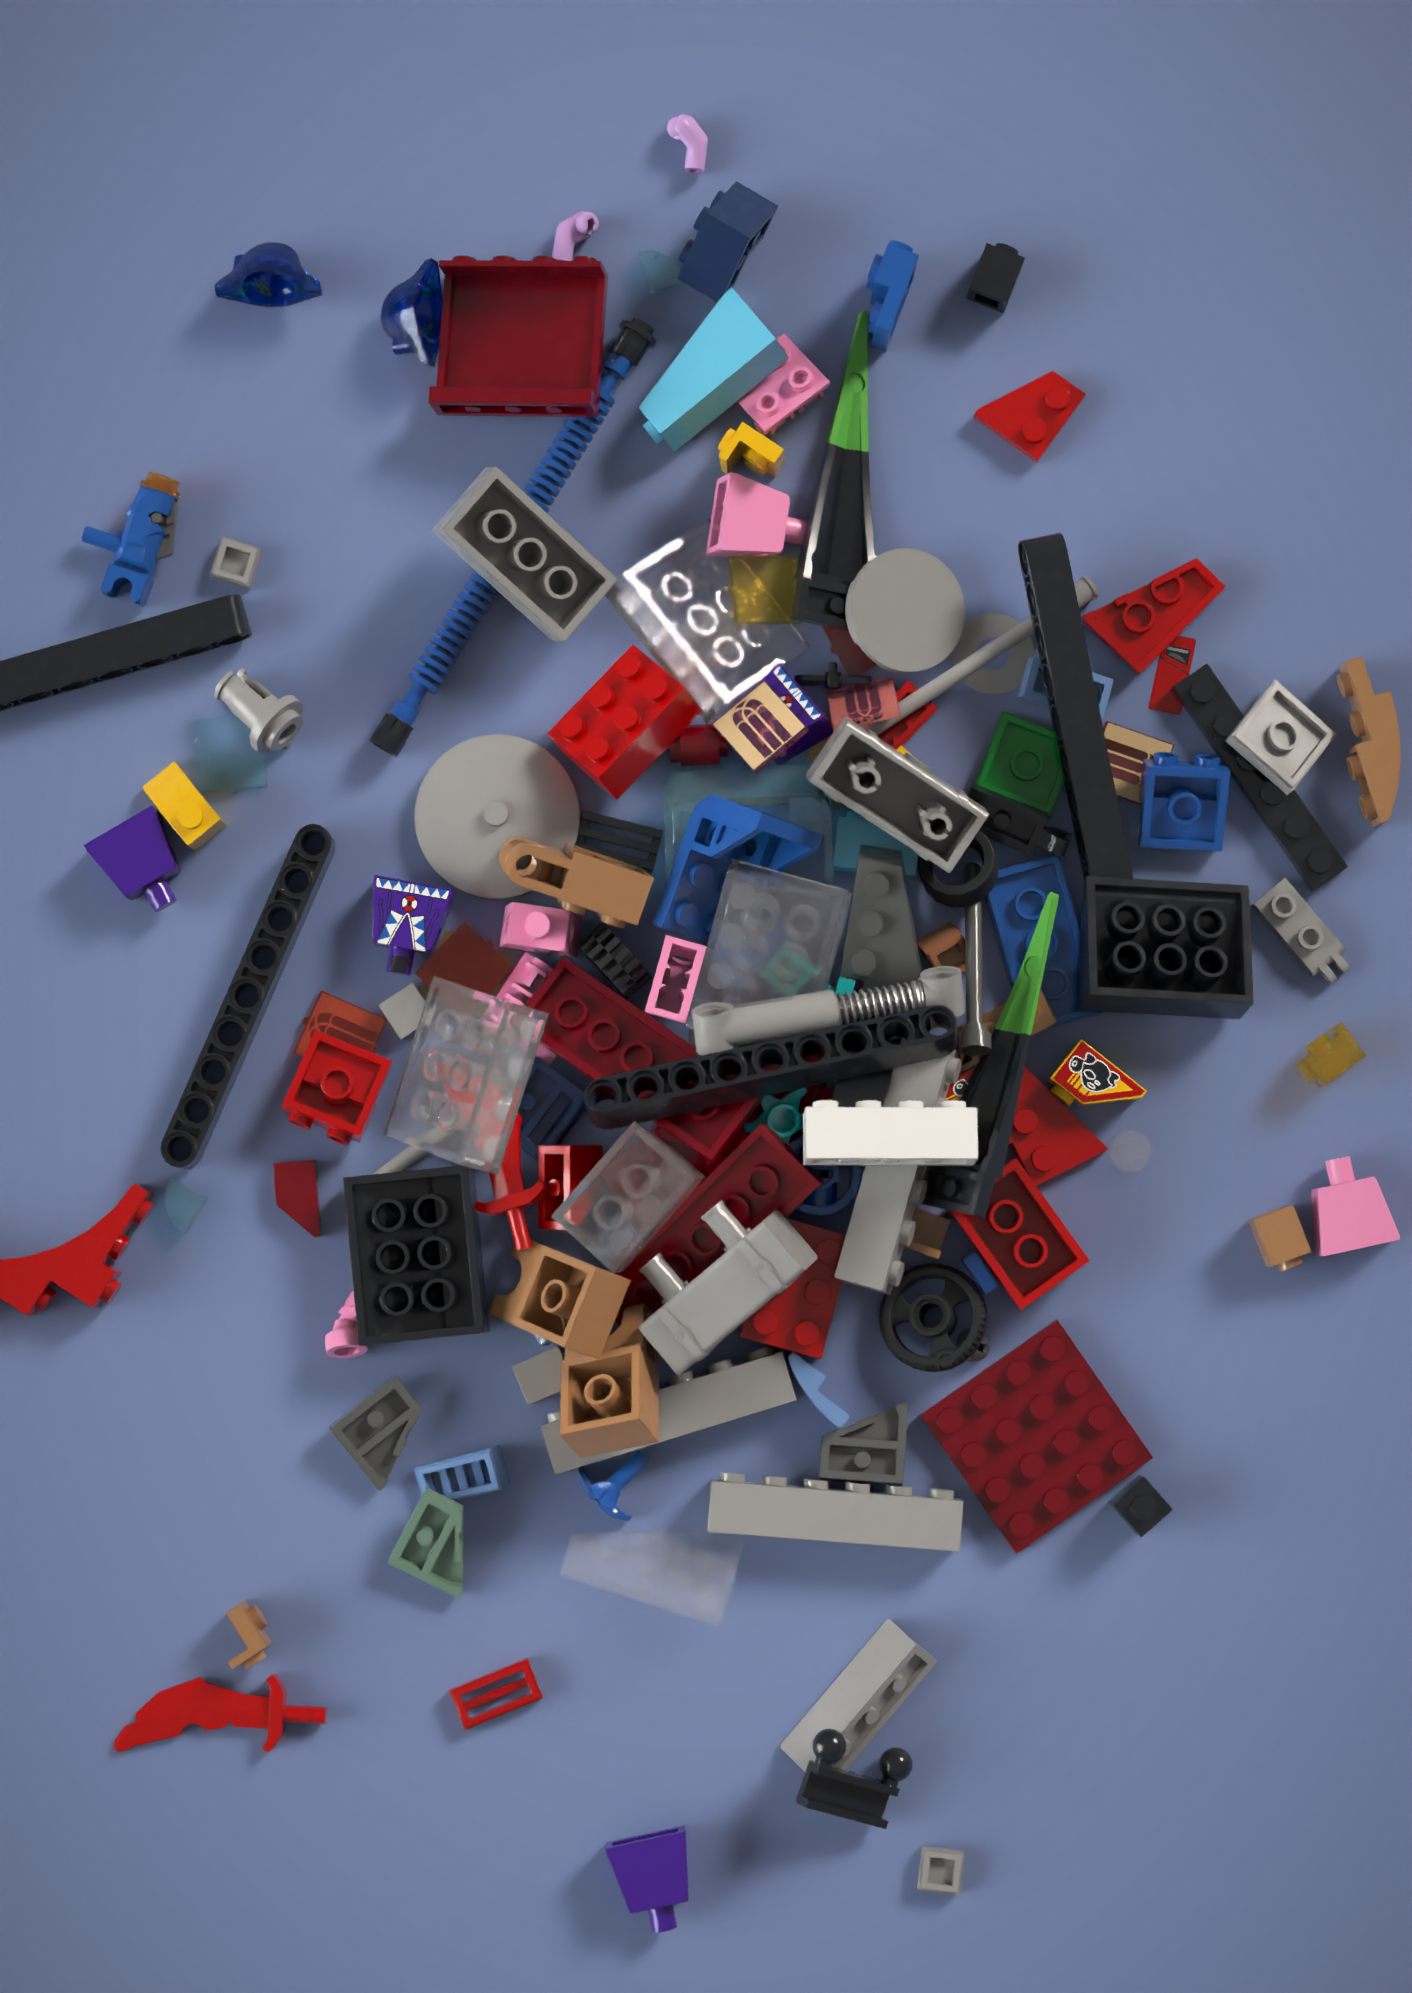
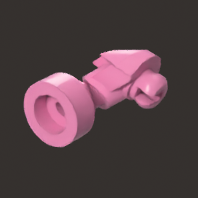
M354 1291L349 1293L350 1296L345 1301V1305L338 1311L342 1315L338 1320H335L333 1330L325 1335L326 1355L329 1357L352 1358L363 1355L368 1351L367 1345L358 1344Z

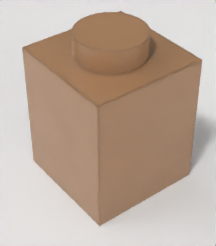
M1286 1205L1248 1220L1266 1267L1277 1265L1279 1271H1284L1302 1264L1301 1256L1311 1252L1294 1205Z

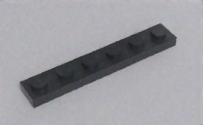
M1205 664L1174 685L1171 689L1217 756L1220 757L1222 763L1227 765L1231 771L1230 775L1311 891L1315 890L1348 867L1295 789L1286 795L1225 741L1244 716L1210 666Z

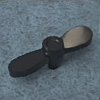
M829 662V672H825L824 676L795 675L794 680L800 686L824 685L825 689L835 690L841 689V683L870 684L872 677L841 676V673L837 672V662Z

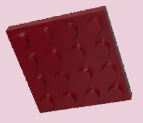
M1057 1319L920 1414L1016 1554L1153 1459V1456Z

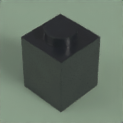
M987 243L970 284L966 299L1004 313L1021 272L1025 257L1018 255V250L1007 244L996 243L994 246Z
M1141 1475L1134 1478L1108 1501L1134 1533L1140 1537H1143L1173 1510L1150 1482Z

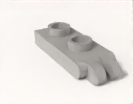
M1283 878L1251 905L1311 976L1315 977L1320 973L1329 984H1332L1338 978L1328 966L1331 962L1342 974L1350 969L1347 962L1341 956L1346 951L1344 946L1286 878Z

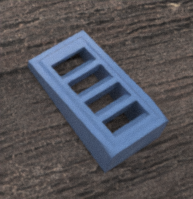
M499 1444L414 1468L421 1496L426 1487L437 1492L432 1472L435 1471L439 1473L444 1494L441 1495L453 1501L501 1490L510 1485L508 1471ZM483 1459H485L491 1481H487ZM467 1463H471L476 1481L474 1486L470 1484L465 1465ZM451 1467H454L459 1485V1490L454 1491L449 1472Z

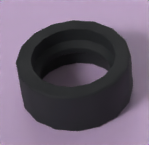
M980 830L968 847L975 849L982 859V868L974 879L965 884L946 885L941 883L935 876L934 863L929 860L926 861L920 856L917 857V869L924 888L936 902L949 907H967L980 902L992 891L998 878V861L989 838Z

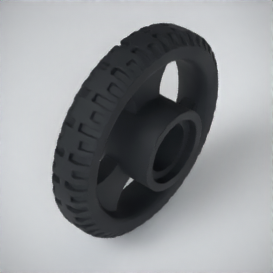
M930 1263L918 1265L903 1272L898 1287L892 1286L890 1295L884 1294L879 1310L880 1331L885 1344L892 1354L909 1367L926 1372L946 1371L964 1363L980 1346L987 1327L986 1304L977 1285L962 1271L944 1264ZM922 1280H945V1288L940 1296L925 1294L918 1297L912 1304L908 1303L902 1296L908 1288ZM962 1302H969L972 1310L971 1327L965 1340L960 1346H957L949 1338L957 1325V1316L954 1308ZM931 1308H941L943 1318L940 1324L933 1328L925 1327L923 1321L925 1313ZM903 1322H910L918 1333L931 1340L932 1349L929 1356L918 1355L910 1351L900 1340L895 1327Z

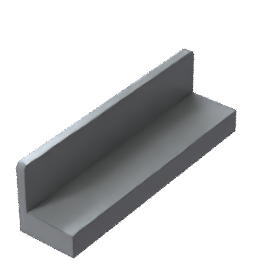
M890 1619L886 1620L781 1743V1749L806 1772L809 1760H816L812 1748L814 1737L821 1730L835 1729L845 1738L846 1752L839 1761L832 1763L831 1767H838L846 1771L938 1661L904 1633Z

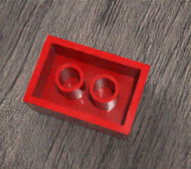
M632 645L547 734L567 758L618 800L703 710L681 683L636 646Z
M1017 1158L1010 1160L1004 1165L1002 1179H995L986 1218L946 1210L974 1250L979 1253L999 1285L1018 1310L1024 1309L1090 1261Z
M787 1219L816 1253L818 1258L781 1294H776L746 1319L742 1324L739 1336L821 1359L842 1281L834 1278L846 1235Z

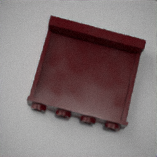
M464 255L455 256L452 260H439V267L444 273L445 279L436 386L429 387L428 403L437 415L598 417L608 274L601 261H597L589 256H577L572 261H557L549 256L533 257L532 261H517L510 256H495L492 260H476L473 257Z

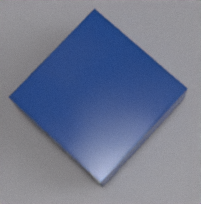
M971 1252L960 1260L984 1295L999 1287L998 1281L978 1252Z

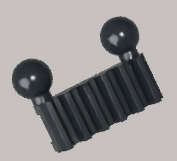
M835 1729L821 1730L814 1737L812 1744L816 1760H809L796 1802L808 1809L886 1829L889 1821L882 1818L890 1795L898 1796L900 1789L897 1786L899 1781L906 1779L910 1775L913 1766L911 1756L902 1748L893 1747L887 1749L879 1760V1769L883 1775L882 1780L878 1778L873 1779L867 1775H859L852 1771L848 1772L838 1767L833 1768L831 1767L832 1763L839 1761L846 1752V1741L844 1736Z

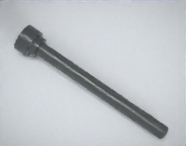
M969 862L964 866L965 883L971 881L980 873V864ZM980 901L965 907L966 1024L962 1026V1031L958 1033V1052L965 1056H983L992 1051L991 1033L987 1031V1026L983 1024L982 917Z

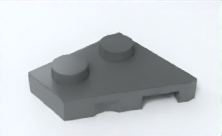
M395 1374L331 1424L329 1429L380 1491L385 1487L388 1476L397 1458L400 1456L409 1432L414 1427L422 1408Z
M908 1403L898 1404L887 1411L857 1421L855 1424L822 1435L819 1479L902 1486L904 1480Z

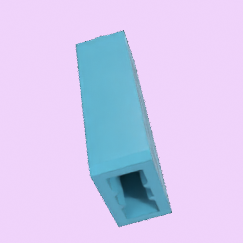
M732 287L724 293L638 407L648 419L642 425L657 445L664 440L673 452L681 448L789 359L776 338Z

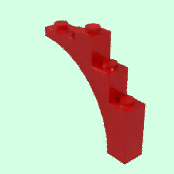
M134 1183L115 1208L88 1231L56 1248L27 1257L1 1259L0 1298L27 1316L35 1315L38 1310L43 1313L49 1307L57 1293L52 1288L57 1284L92 1308L100 1307L102 1302L108 1305L122 1285L117 1281L122 1272L110 1265L109 1262L111 1258L117 1261L127 1249L131 1240L126 1236L134 1223L141 1225L150 1214L154 1204L149 1201L154 1193L141 1184Z

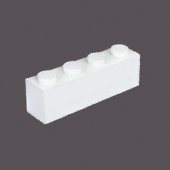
M820 1100L814 1101L813 1107H806L803 1113V1165H974L978 1159L977 1108H966V1102L944 1101L941 1102V1107H924V1102L909 1100L898 1102V1107H881L880 1101L864 1100L855 1102V1107H838L837 1101Z

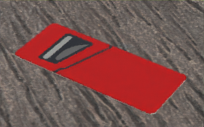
M1178 636L1160 654L1149 709L1174 715L1181 714L1182 703L1171 688L1189 676L1196 645L1195 639Z

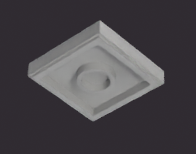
M1274 680L1268 685L1225 741L1288 795L1299 784L1337 733L1278 681Z

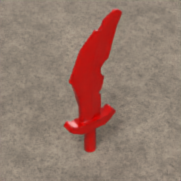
M445 1062L436 1063L433 1066V1072L443 1082L464 1120L474 1122L478 1126L479 1138L476 1144L483 1158L490 1162L487 1168L495 1200L486 1203L477 1201L474 1209L499 1217L507 1214L516 1252L532 1249L523 1209L536 1205L547 1192L548 1186L545 1183L536 1182L532 1188H525L521 1170L520 1127L523 1118L496 1084L472 1071L463 1074L459 1066Z
M276 1674L270 1675L266 1680L270 1687V1696L244 1694L209 1683L202 1677H198L158 1692L135 1713L136 1721L133 1724L124 1726L114 1741V1748L117 1752H123L133 1746L179 1736L189 1724H198L208 1731L225 1728L228 1723H232L233 1727L268 1729L267 1741L263 1745V1749L266 1752H270L284 1734L285 1722L326 1724L327 1707L286 1705L287 1692Z

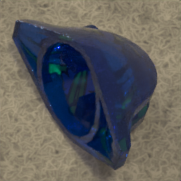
M278 242L262 243L249 249L244 255L235 256L233 270L219 280L214 287L217 297L263 307L289 306L322 295V287L319 280L303 269L294 249Z
M432 258L425 260L411 278L395 286L389 292L381 310V323L386 334L393 339L392 349L394 354L416 353L420 361L429 367H435L439 351L443 304L439 263Z

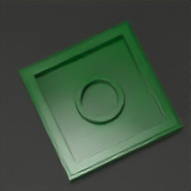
M1003 711L975 784L1044 812L1050 818L1064 784L1054 730Z

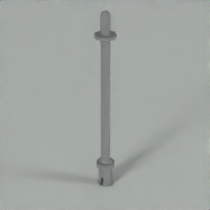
M1082 576L1081 579L1074 583L1079 608L1098 598V591L1094 583L1087 576ZM1031 616L898 702L900 716L872 723L867 722L868 724H864L861 727L864 729L868 728L876 733V735H879L1034 634ZM882 713L873 719L879 718L882 715Z

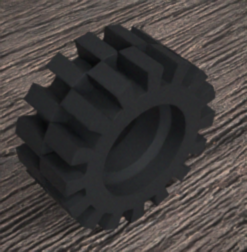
M602 922L577 944L594 966L627 1000L652 978L640 961Z

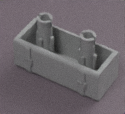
M846 716L843 717L806 773L808 781L824 791V794L836 802H841L913 849V852L924 860L933 862L948 873L955 867L989 815L983 806L969 798L964 791L956 786L952 787L931 773L932 769L907 752L902 754L879 739L876 733L868 728L864 729Z
M721 1200L701 1217L726 1245L724 1248L725 1253L690 1283L687 1280L683 1282L663 1259L661 1253L657 1254L639 1270L664 1298L661 1301L664 1305L639 1325L638 1328L677 1375H681L696 1361H701L721 1340L776 1294H781L818 1258L816 1253L779 1210H775L753 1230L750 1228L745 1230Z

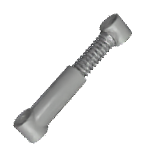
M953 966L933 967L922 971L917 982L915 980L909 984L904 982L902 986L897 983L895 988L890 984L888 989L882 986L880 990L875 987L873 991L867 988L866 992L860 989L858 994L853 990L851 995L848 992H845L843 996L840 993L835 995L834 991L830 989L737 1005L725 1002L703 1004L692 1010L696 1052L702 1056L840 1026L844 1021L846 1024H849L850 1020L854 1023L857 1022V1019L863 1021L864 1018H877L881 1015L886 1016L887 1014L891 1015L932 1005L948 1007L954 1012L956 1017H959L965 1013L962 971L960 968Z

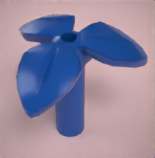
M637 1450L608 1480L597 1483L592 1482L586 1474L584 1466L578 1468L580 1482L589 1498L596 1500L599 1508L607 1515L618 1520L630 1521L632 1516L623 1513L615 1505L618 1502L620 1491L649 1463V1460L641 1451Z

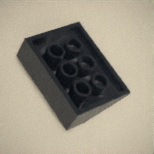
M1086 876L1077 964L1078 1010L1241 1019L1254 1004L1249 886Z
M460 1165L344 1177L343 1184L358 1344L369 1345L490 1332L478 1211L474 1209V1205L477 1202L474 1166Z

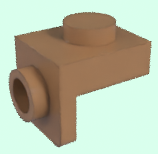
M246 1600L226 1612L248 1647L228 1661L231 1669L242 1664L245 1670L257 1664L267 1657L263 1649L272 1643L263 1629L268 1626L264 1615L255 1604L250 1607Z

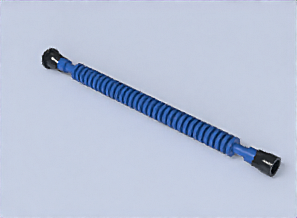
M634 317L631 322L622 320L619 325L621 331L609 350L610 357L603 366L606 371L601 377L598 417H568L571 421L566 420L562 425L565 430L560 429L557 433L560 439L555 438L551 443L554 448L549 447L546 451L549 457L543 456L540 461L545 467L538 465L535 469L538 475L532 474L529 480L534 485L527 483L524 487V490L529 493L527 495L546 513L549 511V508L545 504L551 506L555 501L550 495L557 497L560 493L557 487L563 488L566 483L561 477L569 478L571 472L568 469L574 470L577 465L573 460L579 461L582 457L579 451L585 452L588 447L584 442L590 443L593 436L591 434H596L599 429L596 425L603 423L604 418L602 416L606 417L610 411L607 407L611 408L614 405L615 401L610 394L619 379L624 380L632 366L638 365L647 349L653 348L657 343L656 339L652 336L654 329L638 318ZM471 573L469 580L474 585L466 582L463 586L469 594L460 591L458 598L463 603L455 600L452 604L458 612L449 609L447 616L452 621L444 618L441 622L447 630L441 627L437 628L435 633L441 639L433 636L430 642L436 647L427 645L424 650L430 657L421 654L419 658L425 665L416 663L413 667L419 675L410 672L408 678L414 683L403 701H397L390 714H385L369 739L371 743L394 757H398L406 744V740L413 730L411 726L419 714L416 710L426 693L436 694L439 690L433 685V682L440 686L442 685L444 679L438 674L447 676L450 672L444 667V664L449 667H453L455 661L449 656L458 658L461 654L455 646L460 649H464L466 643L460 638L469 640L472 636L466 628L471 631H475L477 625L471 620L476 622L482 620L483 616L477 610L482 613H486L488 607L482 602L491 604L494 598L488 593L498 594V591L481 575Z

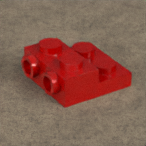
M315 1030L282 1103L283 1112L289 1114L287 1121L306 1130H310L312 1124L328 1130L326 1133L327 1138L342 1145L348 1146L351 1140L360 1143L375 1110L377 1098L392 1066V1060Z

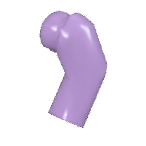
M681 114L678 117L671 118L667 125L669 135L676 140L681 139L687 147L684 171L691 174H703L708 145L707 135L695 119L689 115Z
M581 211L562 221L556 229L552 257L557 261H572L574 245L587 239L597 231L599 227L597 216L592 212Z

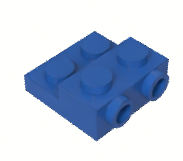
M894 240L887 244L883 256L875 255L868 273L869 279L866 285V289L872 290L870 304L874 305L867 332L873 334L871 347L884 352L887 351L912 285L919 258L918 254L912 252L913 249L909 245Z
M1156 752L1153 759H1143L1139 800L1142 803L1138 835L1139 846L1142 848L1222 851L1231 772L1227 765L1219 763L1220 757L1212 754H1196L1194 761H1178L1179 755L1175 753Z

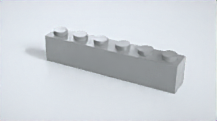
M954 1050L950 1055L942 1058L894 1068L883 1107H898V1102L909 1100L924 1102V1107H941V1102L950 1101L946 1099L950 1083L955 1084L961 1070V1059H957L958 1052ZM866 1165L834 1278L844 1283L888 1295L891 1293L892 1286L898 1287L904 1271V1262H900L904 1245L909 1246L915 1233L916 1223L911 1221L915 1205L922 1204L927 1190V1181L923 1180L927 1165Z
M768 1346L747 1353L749 1357L747 1362L733 1365L732 1359L729 1358L707 1365L709 1369L708 1374L693 1378L692 1371L690 1370L683 1372L681 1375L668 1377L669 1386L659 1388V1442L657 1443L797 1401L782 1351L773 1353L772 1347ZM560 1410L547 1414L549 1422L541 1425L555 1475L657 1444L652 1443L579 1458L560 1436Z
M720 1472V1480L711 1479L707 1532L960 1552L963 1500L961 1498H954V1490L929 1488V1496L912 1495V1487L887 1485V1492L870 1491L871 1484L846 1482L845 1489L828 1488V1480L804 1479L803 1486L787 1485V1477L762 1475L761 1483L745 1482V1474Z

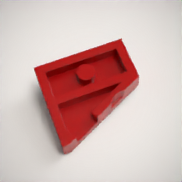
M1051 371L979 408L973 418L1037 463L1085 398L1086 394L1056 372Z

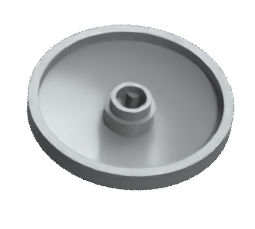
M483 735L466 740L448 750L434 763L426 774L420 786L415 805V830L418 842L424 856L434 871L457 890L488 900L513 899L534 892V890L512 882L499 864L500 849L508 839L524 837L563 850L566 842L575 845L580 826V809L577 794L563 766L553 755L539 745L510 735ZM531 855L520 857L516 862V868H527L531 863Z

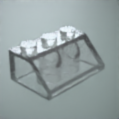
M633 1121L551 1217L612 1273L623 1272L702 1182L705 1176L673 1147L637 1121Z

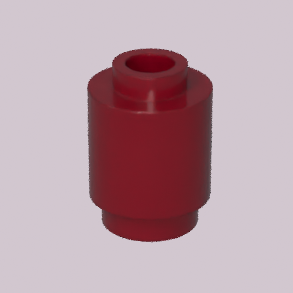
M713 724L689 725L669 746L670 762H681V766L720 765V757L728 756V740Z

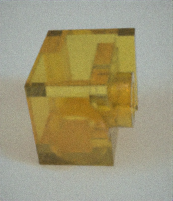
M1342 1022L1328 1029L1332 1035L1330 1039L1324 1033L1304 1047L1309 1054L1300 1059L1296 1067L1309 1084L1315 1081L1318 1087L1327 1085L1366 1057Z

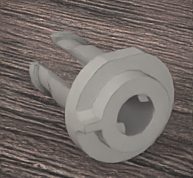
M243 668L238 671L237 677L230 670L215 688L214 697L218 701L220 699L229 706L231 712L251 729L249 735L251 747L258 753H266L270 750L279 751L283 748L288 750L291 747L290 742L295 738L303 724L301 716L303 704L295 696L286 695L278 699L259 682L250 679Z

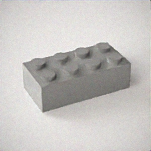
M496 466L484 468L431 530L552 641L565 642L618 580Z

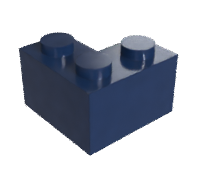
M737 181L726 193L720 190L710 207L705 206L695 221L693 228L698 230L694 241L690 239L680 254L679 261L683 263L677 279L718 302L727 290L734 287L748 255L764 238L778 205Z

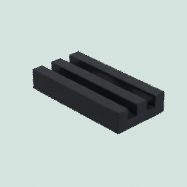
M583 810L575 846L653 872L663 830ZM589 822L651 837L653 838L652 844L589 829L588 825ZM585 837L649 853L648 859L644 860L585 845Z

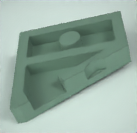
M426 1487L387 1563L460 1599L464 1589V1506Z

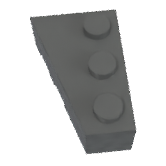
M861 844L841 960L840 977L865 981L867 976L895 985L898 983L901 986L904 982L908 984L914 980L917 982L922 972V965L919 957L902 851Z

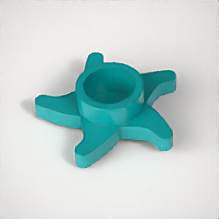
M806 1088L791 1090L781 1099L771 1095L764 1096L760 1102L763 1112L754 1122H746L744 1124L746 1132L751 1133L764 1121L788 1145L790 1136L797 1130L803 1129V1114L799 1112V1102L801 1097L806 1094Z

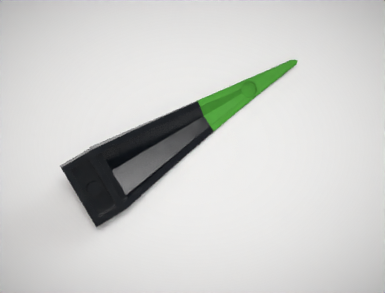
M866 309L858 314L793 579L796 580L791 619L849 631L845 615V603L849 586L864 565L875 557L869 472L868 313Z
M1050 892L1046 898L1013 988L991 1035L992 1051L981 1056L959 1100L966 1102V1108H977L978 1159L974 1165H927L923 1180L927 1181V1190L922 1205L986 1218L995 1179H1002L1059 900V895Z

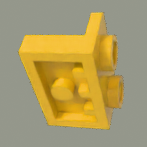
M744 422L740 424L736 431L730 428L717 448L720 450L718 456L721 471L726 474L730 473L741 455L745 458L743 463L763 477L766 472L776 477L784 465V449Z

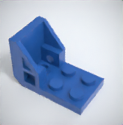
M714 794L708 795L695 805L652 924L723 948L750 872L753 871L770 878L776 876L816 852L823 835Z

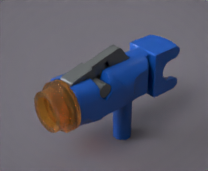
M148 472L146 480H141L140 489L125 514V519L128 522L123 532L119 531L117 535L89 526L85 527L82 534V542L116 552L113 564L109 563L101 586V591L104 595L115 598L122 585L131 583V601L141 608L146 605L154 583L152 576L157 561L173 555L178 513L177 502L180 497V493L177 492L180 484L178 481L161 474Z

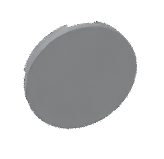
M901 548L879 554L864 565L849 586L845 603V615L852 640L855 644L859 645L861 650L872 661L877 663L878 667L895 673H915L939 664L956 647L964 627L965 603L958 581L943 562L927 552L911 548Z

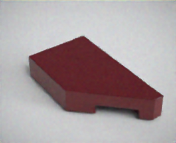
M316 1160L273 1163L276 1205L313 1237H322Z

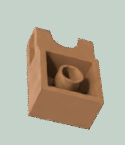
M512 837L503 844L499 852V864L509 879L515 884L558 898L557 902L562 904L561 907L580 915H585L587 909L597 912L596 915L601 917L602 922L623 929L627 922L638 926L654 880L644 868L567 842L564 849L560 850L524 837ZM531 855V863L527 868H516V862L520 857Z
M532 1240L533 1248L528 1251L516 1252L515 1245H513L510 1255H513L520 1261L522 1270L520 1281L514 1291L508 1295H497L494 1293L487 1313L562 1347L599 1360L631 1280Z
M646 1303L631 1305L624 1309L621 1326L614 1334L608 1337L599 1360L565 1348V1360H561L560 1436L579 1458L659 1442L658 1352L638 1328L639 1325L653 1314Z

